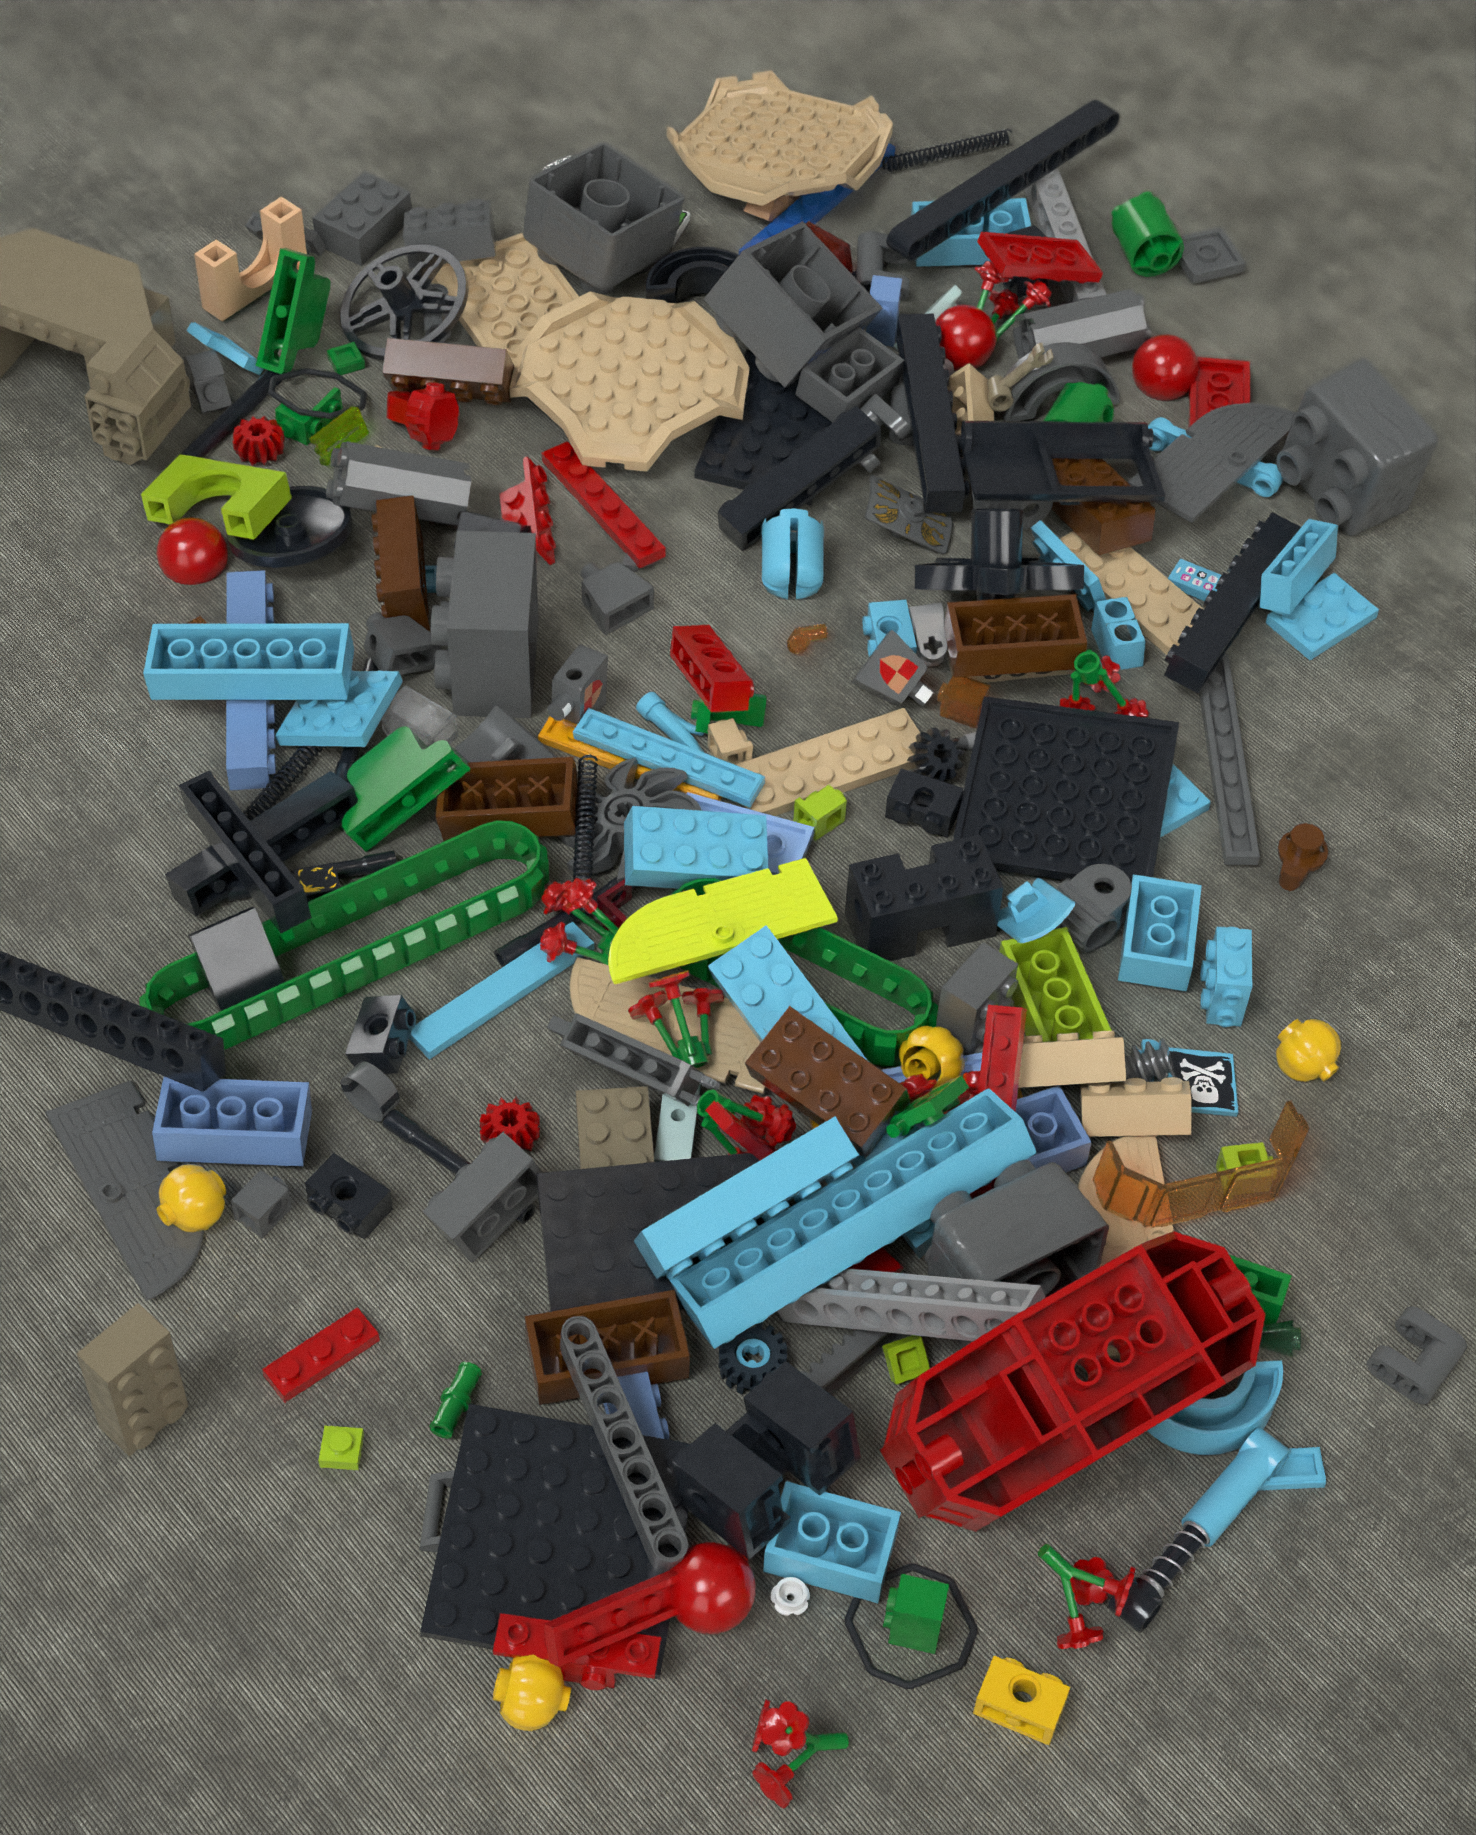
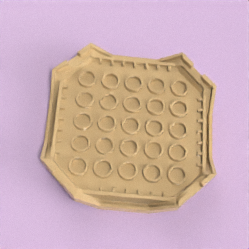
M771 70L752 73V80L739 82L737 76L716 78L704 111L681 133L675 131L674 128L667 127V138L684 164L711 193L763 206L783 195L799 196L830 191L838 184L844 188L857 191L880 166L892 135L893 122L886 113L880 114L879 104L872 95L851 106L791 91Z
M590 291L542 315L519 345L510 384V398L527 396L558 424L567 435L582 465L606 467V462L624 464V469L647 472L669 443L677 437L719 415L743 420L750 368L734 337L722 331L716 320L695 301L667 303L664 300L624 296L614 298Z

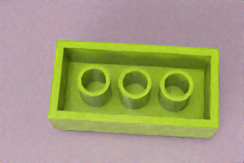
M1067 927L1054 929L1046 935L1026 943H1019L1014 938L1001 941L999 952L1018 964L1016 973L1018 985L1013 992L1012 1000L1014 1001V1007L1027 1009L1026 1036L1042 1035L1043 1042L1057 1041V1034L1078 1033L1079 1040L1093 1039V1032L1112 1031Z

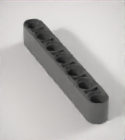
M571 1317L562 1326L560 1339L561 1354L649 1561L655 1570L664 1573L676 1566L685 1557L688 1548L687 1537L595 1325L586 1317ZM579 1334L586 1337L588 1341L577 1345L568 1338ZM593 1368L599 1370L602 1376L598 1379H590L583 1372ZM602 1403H611L618 1410L612 1414H605L598 1409V1406ZM623 1437L630 1440L633 1445L628 1449H619L613 1444V1440ZM632 1473H641L646 1476L648 1481L645 1484L636 1485L630 1482L628 1476ZM655 1508L663 1514V1518L658 1521H651L644 1516L643 1511ZM664 1544H670L677 1548L679 1554L675 1557H665L659 1552L658 1548Z

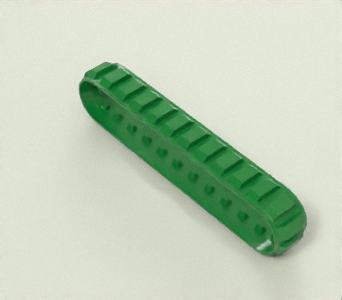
M494 821L482 824L309 901L308 905L312 918L283 933L278 931L270 919L262 922V926L273 953L277 957L483 863L497 859H513L527 866L526 872L512 880L203 1020L188 1023V1025L223 1038L224 1050L521 915L541 899L545 891V885L549 882L547 848L539 844L538 835L531 832L527 827L513 821ZM195 952L157 971L145 984L146 993L139 997V1005L164 1015L165 1009L175 1002L208 988V983Z

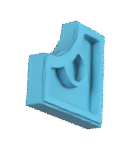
M191 322L186 330L200 342L226 356L242 368L257 375H261L264 370L256 366L257 359L228 337L196 322Z

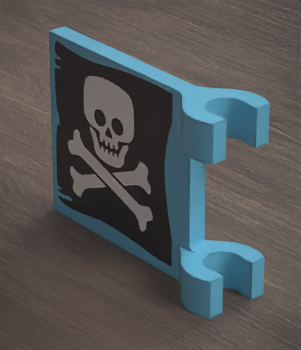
M1144 1039L1141 1042L1142 1050L1139 1051L1141 1053L1145 1052V1044L1148 1041L1155 1050H1158L1159 1043L1155 1040ZM1168 1047L1175 1078L1189 1081L1191 1112L1237 1117L1238 1103L1233 1054Z

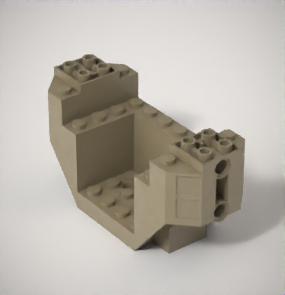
M35 228L0 237V378L35 338L62 347L65 350L84 355L90 390L84 397L93 441L102 445L104 456L112 460H118L129 465L141 459L147 461L191 407L189 396L190 379L186 376L184 360L171 348L176 340L169 297L145 289L138 264Z

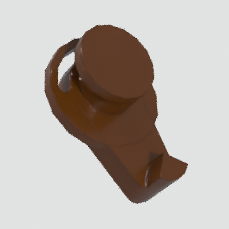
M1308 823L1299 824L1292 831L1284 834L1279 840L1277 852L1283 862L1279 875L1280 886L1288 891L1296 890L1310 871L1321 868L1326 862L1328 848L1324 841L1323 832L1317 826Z

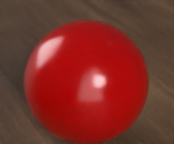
M956 305L942 312L935 320L936 326H941V343L939 345L945 348V358L952 362L954 371H958L969 363L975 369H978L990 359L996 346L997 336L991 318L983 310L972 305Z
M1171 334L1156 335L1146 340L1138 348L1132 361V376L1137 388L1144 395L1161 401L1175 400L1184 396L1189 391L1190 385L1196 380L1199 371L1198 358L1192 346L1181 337Z
M183 518L170 524L161 534L157 544V561L164 575L170 580L184 585H197L211 581L222 573L228 560V547L223 534L212 523L200 518Z
M717 1542L696 1544L688 1548L683 1560L672 1568L675 1572L679 1573L677 1583L671 1585V1604L677 1609L678 1615L675 1616L676 1619L688 1629L709 1635L724 1633L739 1625L750 1612L756 1593L755 1577L747 1560L734 1548Z

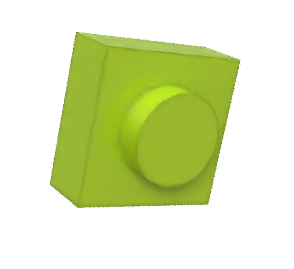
M911 1335L882 1346L890 1379L896 1385L916 1378L930 1369L921 1336Z
M324 1425L319 1455L320 1468L359 1470L364 1439L363 1428Z

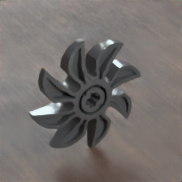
M636 758L625 760L608 772L604 783L609 795L601 797L597 793L594 796L596 797V806L594 807L596 809L594 813L596 817L594 818L595 824H593L595 826L593 830L595 832L593 836L595 840L593 841L594 847H592L594 849L592 853L594 857L591 859L594 862L591 865L593 867L592 873L603 872L612 868L619 854L623 852L617 881L619 883L625 879L624 821L632 806L702 811L694 798L683 792L673 790L688 778L685 771L667 767L653 769L643 773L634 788L632 787L638 765ZM589 786L582 787L584 789H591ZM582 792V794L592 795L593 792ZM581 798L583 800H593V798ZM582 803L581 805H584V806H592L593 804H591V803ZM581 809L582 811L592 812V809ZM580 815L582 817H592V815ZM590 820L580 821L583 823H592V821ZM581 826L583 829L592 828L591 826ZM580 832L581 834H591V832ZM575 835L557 836L564 844L574 848ZM579 838L581 840H591V838ZM589 843L579 844L582 846H591V844ZM580 849V850H582V852H590V851H591V850H589V849ZM580 855V857L589 858L590 855ZM572 858L568 863H566L567 866H568V869H570V870H572V871H573V868H574V866H573L574 859H573V858ZM579 861L580 863H590V861ZM585 866L578 867L580 869H590V867Z

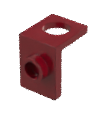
M623 879L597 897L598 908L618 928L628 919L619 908L631 901L632 886L625 885V879ZM623 890V893L620 896V898L614 903H611L613 897L618 892ZM600 921L602 927L608 931L609 929Z

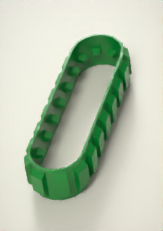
M715 878L696 879L683 884L672 894L694 889L697 896L705 894L703 886L722 880ZM821 927L777 939L784 949L905 1008L915 1016L913 1026L903 1030H884L825 1003L871 1064L881 1067L901 1066L899 1050L902 1043L908 1039L909 1034L922 1026L936 1027L938 1005L933 1002L934 992L922 979L911 971ZM724 954L680 967L685 971L689 970L690 974L720 988L713 979L708 965ZM917 1046V1048L920 1050L923 1046Z

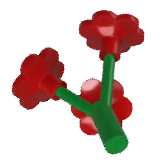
M1049 1544L1043 1545L1038 1551V1556L1060 1576L1070 1616L1067 1617L1070 1631L1057 1636V1647L1059 1649L1070 1647L1077 1649L1102 1640L1104 1638L1103 1628L1100 1626L1086 1627L1083 1614L1078 1613L1076 1602L1082 1606H1088L1092 1602L1101 1604L1107 1599L1108 1594H1111L1115 1597L1116 1601L1115 1615L1120 1617L1134 1579L1136 1568L1131 1566L1127 1575L1119 1581L1114 1579V1575L1110 1570L1106 1569V1562L1100 1557H1093L1089 1561L1080 1559L1073 1567Z
M765 1699L753 1740L752 1752L757 1753L762 1741L764 1744L772 1746L773 1752L779 1756L788 1755L792 1749L799 1750L805 1743L807 1749L788 1766L783 1764L774 1771L765 1763L759 1762L752 1771L753 1777L760 1784L764 1795L768 1799L774 1800L779 1807L784 1809L793 1800L791 1792L785 1786L794 1778L793 1772L817 1751L846 1749L849 1739L845 1732L815 1735L807 1733L805 1731L809 1726V1717L806 1713L799 1711L795 1703L785 1701L780 1705L779 1709H769L770 1700Z

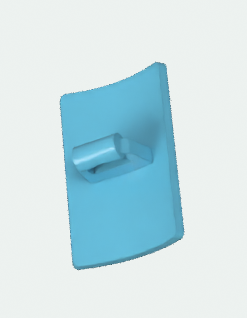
M1037 878L1032 886L1026 881L1006 896L1009 901L1008 907L1000 910L997 926L1019 943L1033 941L1051 932L1061 924L1074 908L1075 902L1041 878Z

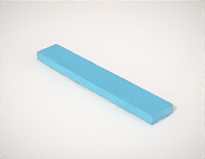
M590 708L586 710L573 731V737L576 740L627 760L636 758L638 764L650 769L667 767L683 770L688 777L683 782L751 808L765 784V776Z
M573 921L565 926L564 931L567 934V939L577 942V946L594 950V942ZM539 943L417 1023L412 1029L409 1039L430 1060L574 964L577 957L583 958L584 956L577 953L571 955L563 952L560 956H556L554 961L549 963L546 960L547 954L540 950Z

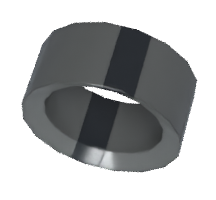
M359 1062L340 1081L341 1088L350 1103L371 1120L381 1121L400 1102L399 1093L391 1080L380 1069L368 1062Z

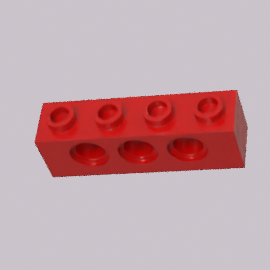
M673 626L670 656L710 712L748 710L749 699L754 694L753 680L746 674L741 664L737 662L731 651L727 649L711 626Z

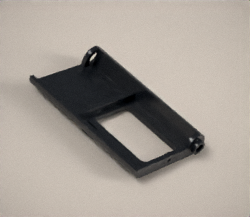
M966 420L962 422L961 449L975 501L1060 502L1061 505H1079L1080 502L1162 503L1165 499V492L1149 447L1153 445V430L1148 429L1146 422ZM1052 459H1131L1136 464L1143 486H1063L1058 482Z

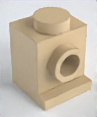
M733 718L708 724L707 746L712 756L734 765L752 759L753 744L751 741H747L743 730H738Z

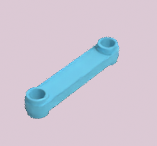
M1158 417L1148 425V429L1153 430V445L1149 447L1153 451H1163L1181 434L1191 438V436L1186 434V430L1174 426L1166 418ZM1259 461L1237 483L1253 489L1256 494L1262 497H1270L1277 492L1283 482V478L1276 464H1265Z

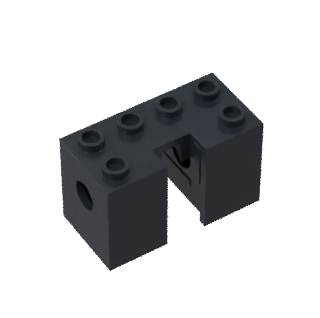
M979 834L931 845L929 864L905 869L899 853L849 864L845 916L857 946L888 961H894L915 956L918 932L942 927L946 936L945 944L947 948L996 937L1004 887Z
M786 1361L775 1371L767 1373L761 1383L744 1397L747 1413L725 1431L718 1424L714 1423L690 1445L684 1446L672 1460L683 1507L747 1559H751L791 1522V1516L783 1511L778 1484L783 1480L782 1475L787 1471L820 1496L861 1459L853 1411Z

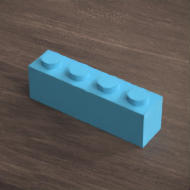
M1308 519L1262 573L1260 608L1271 610L1276 614H1291L1336 558L1338 525Z

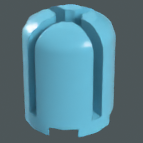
M795 508L780 510V516L770 519L767 523L765 518L762 524V582L767 592L778 598L788 599L790 553H796V600L807 598L817 593L823 583V521L821 520L820 524L816 519L809 517L807 510Z

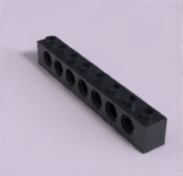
M0 951L1 1011L201 1092L207 1090L226 1074L223 1038Z

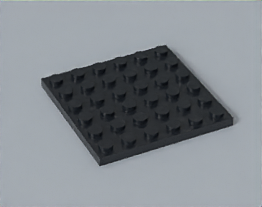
M984 696L953 840L980 834L993 865L998 871L1062 880L1070 878L1072 880L1078 873L1091 865L1108 864L1121 869L1128 876L1131 883L1133 874L1154 877L1179 722ZM1098 882V883H1096L1097 885H1104V886H1111V887H1112V885H1110V884L1107 883V882Z
M469 1404L420 1630L421 1637L493 1649L500 1613L551 1621L662 1574L655 1570L649 1561L592 1426ZM642 1435L685 1533L689 1511L683 1507L672 1460L684 1446L690 1444ZM621 1437L613 1440V1444L619 1449H628L633 1445L627 1438ZM632 1473L628 1476L630 1482L636 1485H642L648 1481L646 1476L641 1473ZM655 1508L643 1511L644 1516L651 1521H658L663 1518V1514ZM664 1544L658 1548L659 1552L665 1557H675L679 1554L677 1548L670 1544ZM670 1618L637 1632V1634L661 1637L655 1679L658 1680L661 1674Z

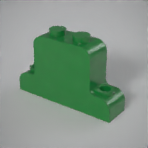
M280 248L256 362L257 367L279 374L288 373L294 366L298 350L313 348L318 343L331 281L327 277L314 274L315 258L313 256L288 248ZM300 261L299 270H298V269H297V263ZM280 349H282L281 356L279 358L278 352Z
M400 727L349 768L347 778L354 787L358 802L344 815L342 826L346 834L367 852L471 768L467 761L447 741L439 740L428 747L409 727Z

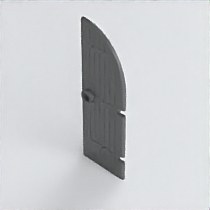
M1240 403L1223 406L1206 413L1186 430V434L1191 436V438L1181 434L1153 459L1165 492L1164 501L1156 503L1189 522H1194L1288 435L1292 425L1291 419L1295 412L1267 404ZM1139 473L1128 481L1131 486H1143Z
M127 1081L46 1111V1117L144 1299L148 1301L172 1287L189 1270L200 1250L204 1230L185 1232L173 1224L170 1226L165 1225L159 1218L156 1208L160 1206L158 1194L163 1179L170 1173L169 1171L179 1167L180 1164L174 1161H157L152 1135L155 1120L150 1111L139 1114L135 1112L136 1109L145 1106V1102L133 1081Z

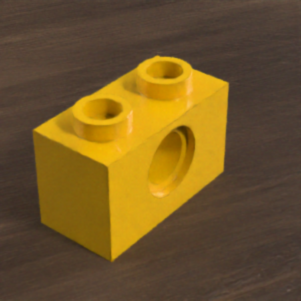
M993 1656L976 1698L973 1714L1041 1743L1050 1745L1066 1704L1070 1687L1064 1685L1054 1675L1048 1673L1040 1675L1026 1669L1021 1662L1008 1657L1002 1659ZM1025 1692L1031 1696L1032 1701L1021 1702L1013 1694Z

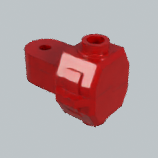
M426 383V388L413 390V392H388L386 418L405 424L410 439L422 442V447L429 450H439L441 444L452 441L458 428L460 411L455 394L444 390V384Z

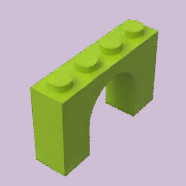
M181 454L141 493L147 520L165 524H172L179 520L193 505L201 500L221 495L232 496L221 508L227 535L255 539L292 499L286 472Z

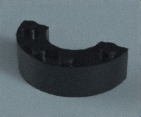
M690 247L670 253L659 260L650 270L646 281V299L679 303L689 295L709 293L739 254L716 247Z

